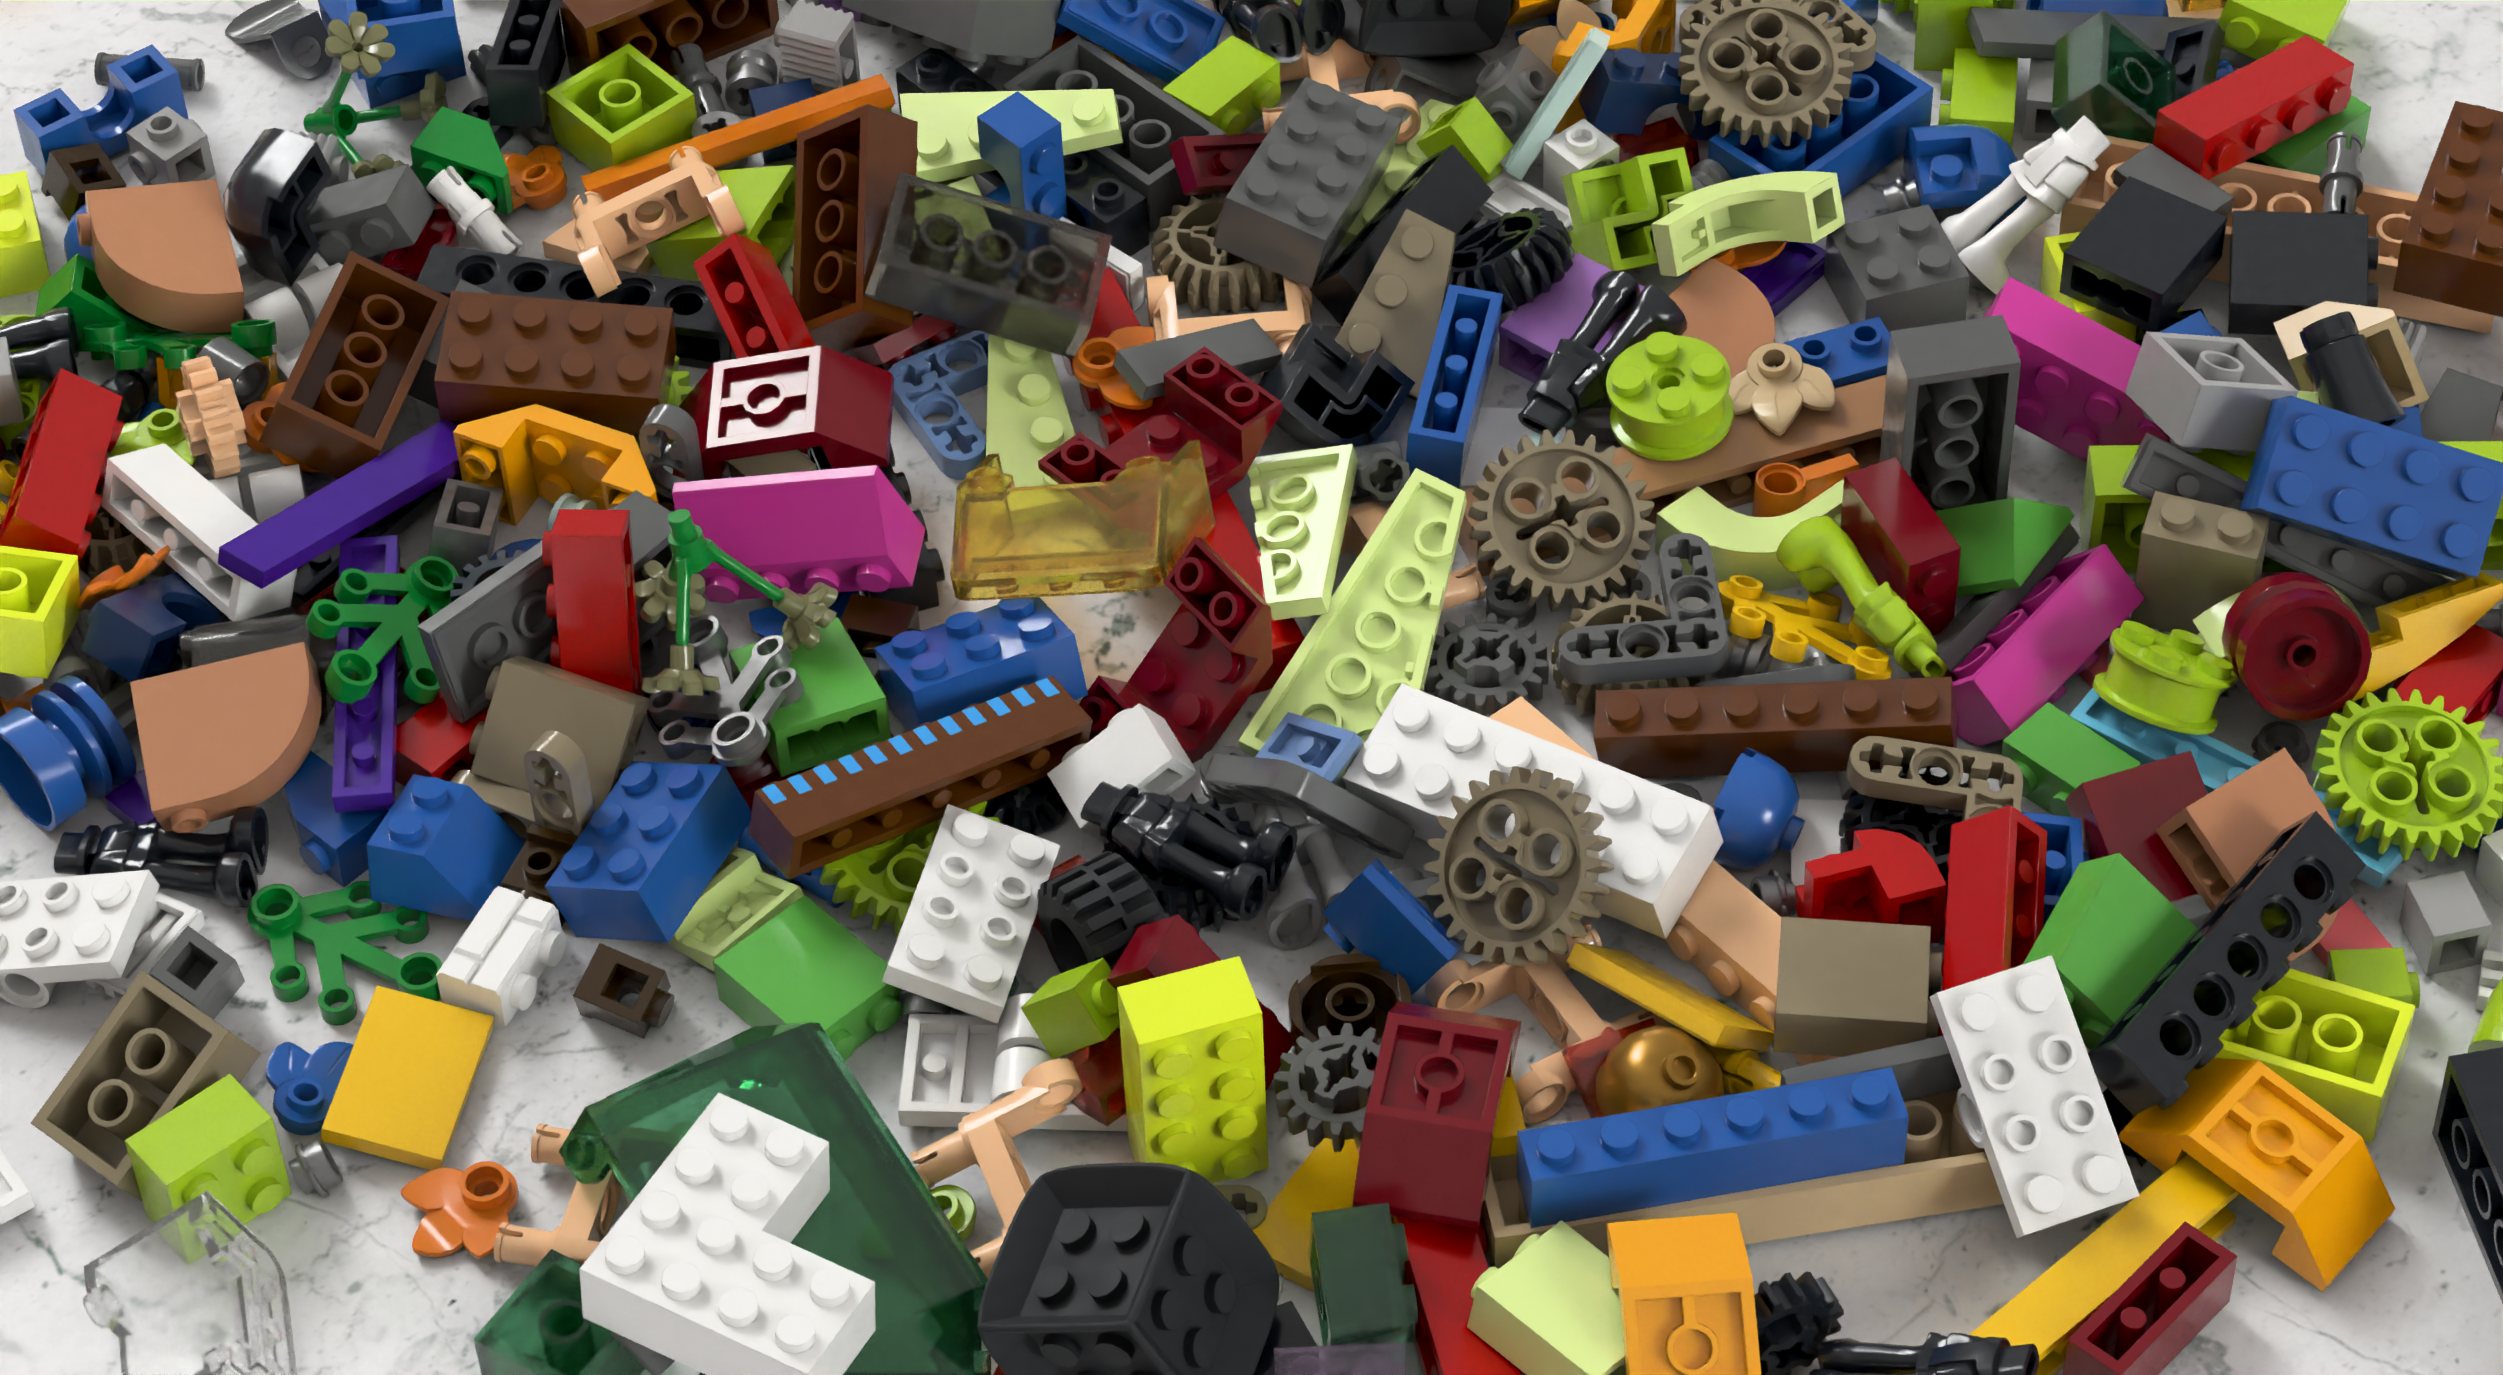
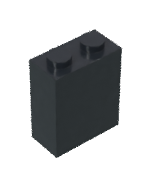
M2129 176L2064 251L2059 292L2149 332H2160L2222 258L2227 217Z
M2233 210L2230 238L2228 334L2278 335L2273 324L2274 322L2324 301L2378 307V283H2368V270H2377L2379 238L2368 237L2369 215Z

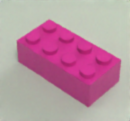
M2009 276L1983 317L2003 315L2021 361L2015 425L2087 462L2089 446L2140 445L2146 432L2171 444L2170 437L2156 423L2145 418L2142 414L2143 410L2125 393L2141 346Z

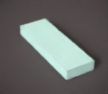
M1595 26L1593 29L1590 28L1510 151L1505 164L1506 172L1520 181L1522 180L1543 148L1544 142L1549 139L1607 50L1610 39L1609 35Z

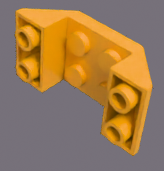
M1613 0L1612 14L1617 15V24L1614 31L1596 27L1610 36L1607 49L1630 48L1638 52L1658 54L1674 52L1676 0ZM1578 22L1568 39L1558 42L1552 58V69L1557 71V79L1590 28H1594L1593 25ZM1582 88L1556 126L1557 134L1582 119L1587 120L1578 100Z
M538 404L459 424L453 431L462 481L504 489L499 521L517 526L538 497L555 504L560 496L565 493L577 495L580 502L584 499L595 502L598 510H608L618 505L635 490L658 503L655 486L633 435Z
M2213 1058L2198 1070L2193 1068L2185 1077L2190 1086L2176 1102L2164 1110H2161L2156 1104L2138 1113L2120 1132L2119 1140L2163 1173L2189 1154L2285 1226L2271 1254L2320 1291L2324 1292L2392 1216L2395 1210V1206L2362 1136L2259 1060Z
M1737 1212L1606 1223L1612 1288H1619L1626 1375H1761L1753 1277Z

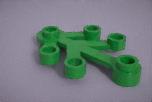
M252 319L231 324V332L189 333L164 328L128 334L126 322L108 321L84 325L82 327L83 338L78 340L80 351L91 352L92 360L114 359L116 370H133L147 367V348L163 354L165 369H181V362L197 358L196 347H204L211 340L218 337H227L256 358L273 355L272 345L277 344L275 320Z
M425 556L408 566L405 574L365 573L359 569L349 568L341 573L334 587V595L342 604L328 599H320L313 604L306 618V626L313 635L319 638L332 639L338 635L341 627L377 628L358 651L345 649L334 655L325 673V682L328 693L335 700L342 703H354L365 698L377 677V665L398 641L410 671L403 685L406 695L413 701L422 704L431 703L436 699L440 686L417 626L420 625L418 618L425 610H427L430 618L452 603L450 590H454L452 582L459 575L451 563L440 557ZM369 595L404 596L398 605L365 604Z
M357 881L345 889L306 897L300 896L292 887L285 884L267 885L258 890L252 897L247 911V918L254 934L270 940L274 968L270 973V981L274 995L280 1001H298L309 991L306 969L296 959L294 937L315 946L322 992L318 997L321 1016L326 1023L340 1026L352 1021L358 1011L354 992L346 985L342 960L397 985L398 991L434 1001L440 1000L441 996L436 974L443 964L437 956L431 953L417 952L399 959L364 942L394 935L402 943H418L427 937L430 930L427 913L399 906L394 911L379 914L382 903L371 900L370 882ZM360 899H369L367 902L364 903H355ZM346 911L352 920L326 924L316 918ZM409 921H417L416 924L411 926L403 925ZM297 979L294 983L282 984L286 980ZM345 1002L343 1006L336 1008L330 1007L334 1003Z

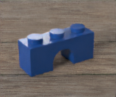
M153 44L106 66L109 75L108 91L104 98L90 109L81 111L61 88H58L13 110L25 157L43 177L49 153L52 150L98 142L107 157L129 147L126 136L128 130L166 106L183 118L188 119L178 71ZM82 168L74 170L75 173L82 170Z
M1017 91L977 116L980 157L992 165L1005 181L1003 185L984 196L985 205L1004 249L1028 267H1031L1049 254H1052L1050 226L1062 216L1068 219L1062 131L1060 121Z

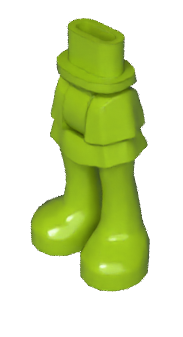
M1829 516L1812 517L1800 522L1786 534L1778 546L1777 559L1787 570L1797 573L1798 582L1807 591L1813 594L1826 593L1837 584H1840L1855 608L1853 612L1854 624L1871 636L1874 642L1881 646L1887 654L1894 656L1896 663L1906 672H1916L1919 670L1926 678L1943 677L1945 675L1947 665L1936 654L1937 643L1931 632L1917 615L1907 607L1906 601L1901 599L1892 590L1887 581L1880 586L1877 584L1870 569L1859 554L1857 547L1833 518Z

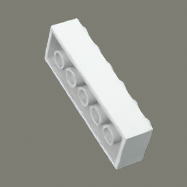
M1405 684L1400 685L1343 777L1350 793L1408 824L1415 830L1413 836L1428 842L1429 839L1433 838L1444 839L1447 832L1436 820L1438 816L1454 819L1458 814L1451 802L1452 796L1455 795L1471 800L1469 782L1476 780L1489 785V775L1492 770L1505 772L1510 776L1512 767L1518 766L1531 770V773L1535 769L1553 773V779L1559 777L1570 780L1574 783L1572 793H1582L1589 795L1591 798L1585 812L1597 813L1604 817L1601 825L1593 831L1594 835L1612 839L1611 845L1598 852L1600 860L1614 864L1613 870L1600 873L1598 876V882L1611 890L1610 895H1594L1591 903L1598 908L1600 913L1667 939L1724 842L1711 805ZM1513 813L1505 824L1506 837H1509L1515 826ZM1483 839L1479 841V847L1483 851L1519 868L1522 871L1523 878L1539 881L1554 894L1558 893L1559 888L1556 884L1519 866L1514 861L1515 856L1497 852ZM1560 842L1556 844L1551 853V864L1553 867L1559 862L1562 854Z

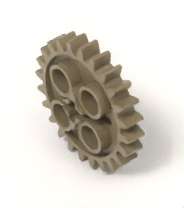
M1721 0L1720 15L1705 9L1703 11L1702 24L1692 23L1690 25L1689 39H1683L1678 67V76L1682 77L1681 94L1690 95L1688 107L1690 111L1703 109L1702 124L1704 126L1720 121L1719 136L1724 138L1735 129L1740 131V144L1742 145L1749 141L1752 134L1759 135L1763 148L1768 147L1771 136L1775 135L1779 136L1785 146H1789L1791 132L1797 131L1800 136L1808 140L1811 138L1812 123L1822 129L1828 128L1830 114L1840 115L1843 99L1849 98L1854 62L1849 61L1850 44L1841 43L1843 29L1841 27L1827 29L1829 19L1827 12L1811 17V2L1806 1L1796 9L1791 7V0H1781L1779 4L1772 3V0H1761L1760 3H1753L1752 0H1741V4L1738 7H1735L1728 0Z
M1547 429L1543 431L1537 447L1528 436L1523 435L1517 445L1518 454L1511 448L1504 446L1498 456L1500 465L1489 461L1482 474L1487 481L1478 480L1472 495L1480 501L1472 502L1468 511V517L1480 522L1472 526L1469 538L1477 541H1486L1479 548L1476 558L1478 561L1495 560L1496 563L1489 575L1491 580L1500 578L1505 574L1511 578L1506 592L1509 596L1517 592L1521 587L1528 589L1527 605L1531 607L1537 602L1540 595L1548 596L1551 612H1556L1562 598H1568L1572 608L1580 609L1586 594L1603 603L1607 596L1606 588L1617 595L1622 593L1626 585L1624 576L1635 579L1641 569V565L1637 560H1646L1651 550V546L1644 540L1651 538L1656 524L1643 519L1650 515L1654 508V503L1647 500H1637L1643 493L1647 483L1645 480L1628 481L1627 477L1634 466L1632 461L1619 466L1612 463L1616 453L1615 446L1609 447L1602 454L1595 452L1596 436L1590 435L1584 445L1579 446L1575 445L1573 431L1568 429L1562 442L1555 443L1552 434ZM1571 477L1580 480L1585 485L1587 492L1574 493L1568 490L1563 484L1562 479ZM1515 498L1527 499L1535 506L1536 512L1532 514L1521 513L1514 508L1511 500ZM1599 500L1605 501L1607 506L1601 505L1588 509L1590 504ZM1553 514H1555L1559 520L1549 523ZM1574 517L1571 525L1568 527L1565 521ZM1595 526L1606 530L1611 536L1612 542H1597L1588 534L1587 528ZM1535 532L1533 537L1526 540H1519L1516 537V534L1525 535ZM1542 547L1551 548L1560 556L1561 562L1556 564L1546 563L1537 555L1536 549Z
M1513 766L1510 776L1508 773L1492 770L1489 775V785L1476 780L1469 782L1471 800L1455 795L1452 796L1451 802L1458 813L1454 819L1445 816H1438L1436 819L1447 832L1444 839L1433 838L1428 840L1427 844L1439 851L1440 856L1439 860L1424 864V870L1439 874V882L1427 888L1426 894L1444 899V902L1435 910L1433 915L1438 919L1453 920L1446 935L1452 939L1462 941L1465 939L1463 951L1475 955L1483 953L1484 961L1502 964L1505 960L1507 965L1524 967L1527 958L1530 962L1545 964L1548 959V949L1551 952L1564 955L1569 952L1566 934L1581 939L1586 938L1587 933L1580 922L1583 916L1601 917L1602 914L1591 901L1594 895H1610L1611 890L1598 882V876L1600 873L1613 870L1614 864L1600 860L1598 852L1611 845L1612 839L1594 835L1593 831L1601 825L1604 817L1597 813L1585 812L1591 798L1589 795L1582 793H1572L1574 786L1572 781L1559 777L1553 779V773L1540 769H1535L1531 773L1529 769ZM1513 813L1515 826L1509 837H1506L1505 824ZM1483 839L1497 852L1515 856L1514 861L1519 866L1556 884L1559 888L1558 893L1555 895L1539 881L1523 878L1522 871L1519 868L1483 851L1479 847V841ZM1560 842L1562 854L1559 862L1553 867L1551 864V853L1556 844ZM1484 866L1486 879L1484 885L1478 891L1476 878L1478 872ZM1530 896L1532 899V910L1529 917L1524 921L1522 907L1524 901Z

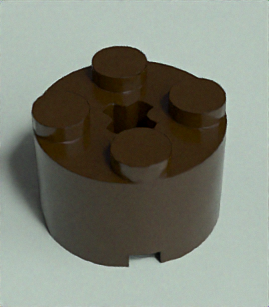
M1340 954L1316 962L1310 966L1311 973L1299 984L1297 979L1289 993V1033L1292 1042L1290 1053L1298 1055L1296 1044L1298 1037L1302 1036L1313 1043L1319 1040L1318 1028L1324 1025L1332 1036L1340 1035L1344 1023H1351L1353 1035L1359 1037L1370 1027L1376 1029L1377 1043L1380 1045L1388 1012L1398 1002L1412 1004L1411 991L1406 980L1397 971L1395 977L1387 970L1380 968V960L1367 955Z

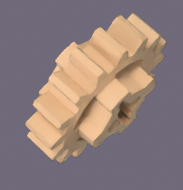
M207 355L181 362L182 367L180 368L185 390L174 393L177 401L176 410L191 456L204 454L206 466L209 467L210 474L214 479L241 473V462L238 456L240 453L237 445L247 442L245 436L246 425L231 379L218 381L216 369L212 365L211 358Z

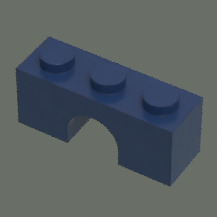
M1630 48L1607 49L1583 85L1578 99L1587 121L1603 133L1641 136L1648 117L1656 109L1673 103H1678L1676 109L1690 140L1709 141L1710 138L1720 132L1721 125L1720 121H1716L1704 126L1702 124L1703 109L1698 111L1689 110L1690 95L1681 94L1680 91L1682 77L1678 76V67L1681 53L1678 52L1658 54L1638 52Z
M176 572L98 601L88 614L86 620L88 631L81 651L130 682L169 672L179 643L201 658L235 646L244 620L234 623Z

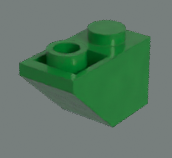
M442 106L410 145L414 173L426 188L438 173L444 169L446 170L449 166H453L466 184L481 199H489L495 206L494 212L509 216L513 211L509 171L489 122Z

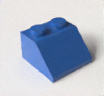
M413 774L367 843L371 900L472 922L497 886L502 887L501 882L524 846L525 841L470 786L444 781L436 777Z
M1378 859L1370 863L1321 912L1330 921L1323 929L1347 954H1350L1357 948L1363 955L1380 960V968L1387 970L1395 977L1397 971L1406 980L1411 996L1439 971L1462 946L1457 939L1448 938L1446 935L1447 929Z

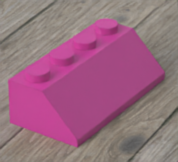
M877 465L674 483L672 496L675 510H689L694 525L702 528L705 539H711L722 551L779 589L787 587L796 594L801 593L805 595L818 582L835 588L838 592L862 590L883 592L888 588L912 587L926 529ZM711 562L704 570L694 573L700 574L704 578L706 585L704 594L710 602L729 604L736 600L771 599L716 562Z
M2106 544L2060 560L2048 575L2002 619L2001 623L1968 654L1969 656L1952 673L1943 676L1952 677L1958 737L1978 747L2001 739L2004 740L2047 702L2053 704L2059 700L2067 691L2064 683L2072 675L2084 671L2096 662L2100 656L2096 649L2104 641L2110 640L2112 631L2120 628L2123 621H2132L2129 615L2145 598Z

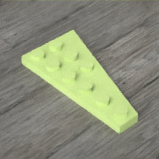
M1415 468L1331 597L1328 614H1321L1238 740L1240 749L1248 755L1255 757L1288 712L1355 732L1363 740L1364 745L1401 684L1423 691L1467 504L1465 491Z

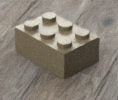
M142 970L31 1121V1124L114 1185L142 1201L124 1140L228 1074H231L240 1083L261 1053Z

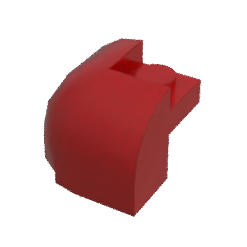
M1882 829L1854 831L1852 851L1830 854L1805 862L1804 884L1795 886L1798 918L1931 926L1930 943H1939L1944 928L1947 884L1934 859L1920 843L1897 832Z

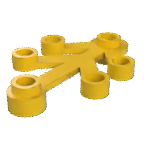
M1732 575L1729 580L1718 582L1724 617L1730 619L1728 630L1743 638L1757 639L1762 636L1765 621L1771 622L1774 636L1770 654L1774 658L1788 663H1801L1804 661L1809 644L1842 664L1855 666L1856 680L1890 679L1892 667L1888 664L1889 655L1880 649L1874 648L1879 645L1874 642L1871 636L1854 624V615L1851 616L1849 625L1837 622L1843 603L1842 599L1828 592L1821 594L1810 592L1808 600L1804 601L1770 594L1763 589L1761 581L1746 575ZM1837 639L1859 645V647L1854 650Z

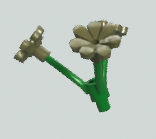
M360 11L351 12L348 26L339 19H334L329 23L327 31L329 37L325 41V52L329 57L341 58V71L329 98L315 113L307 114L303 121L304 128L308 133L313 132L318 135L323 133L327 137L333 134L338 138L340 151L353 165L351 169L356 179L406 165L400 160L394 161L386 154L377 155L373 162L363 160L346 140V136L351 135L356 130L357 124L400 117L404 121L423 119L428 124L442 106L448 108L447 99L444 95L446 93V83L442 76L438 75L437 71L426 74L425 87L420 90L419 98L403 100L400 106L355 112L350 105L340 103L354 72L360 69L367 78L374 77L382 69L380 62H388L395 54L394 45L383 42L389 34L387 28L380 23L367 28V16Z
M678 509L668 515V523L671 529V533L668 535V542L673 554L672 559L668 563L667 568H664L661 563L655 560L647 562L641 570L645 580L635 583L636 603L646 602L640 612L641 617L648 623H655L664 615L666 627L671 631H676V645H670V668H665L655 677H644L641 688L643 691L655 694L661 690H678L679 687H682L684 694L697 696L703 695V691L714 692L721 689L719 677L702 674L699 669H694V645H688L689 616L700 617L706 610V601L701 596L706 591L705 580L700 574L694 573L704 570L711 562L718 563L771 598L773 606L788 616L784 622L782 632L784 633L783 639L790 651L793 652L798 649L801 643L808 650L817 645L820 640V632L817 627L826 628L837 614L835 611L827 608L837 599V589L821 582L814 584L805 595L801 593L796 594L787 587L779 589L722 551L711 539H705L702 528L694 525L689 510Z

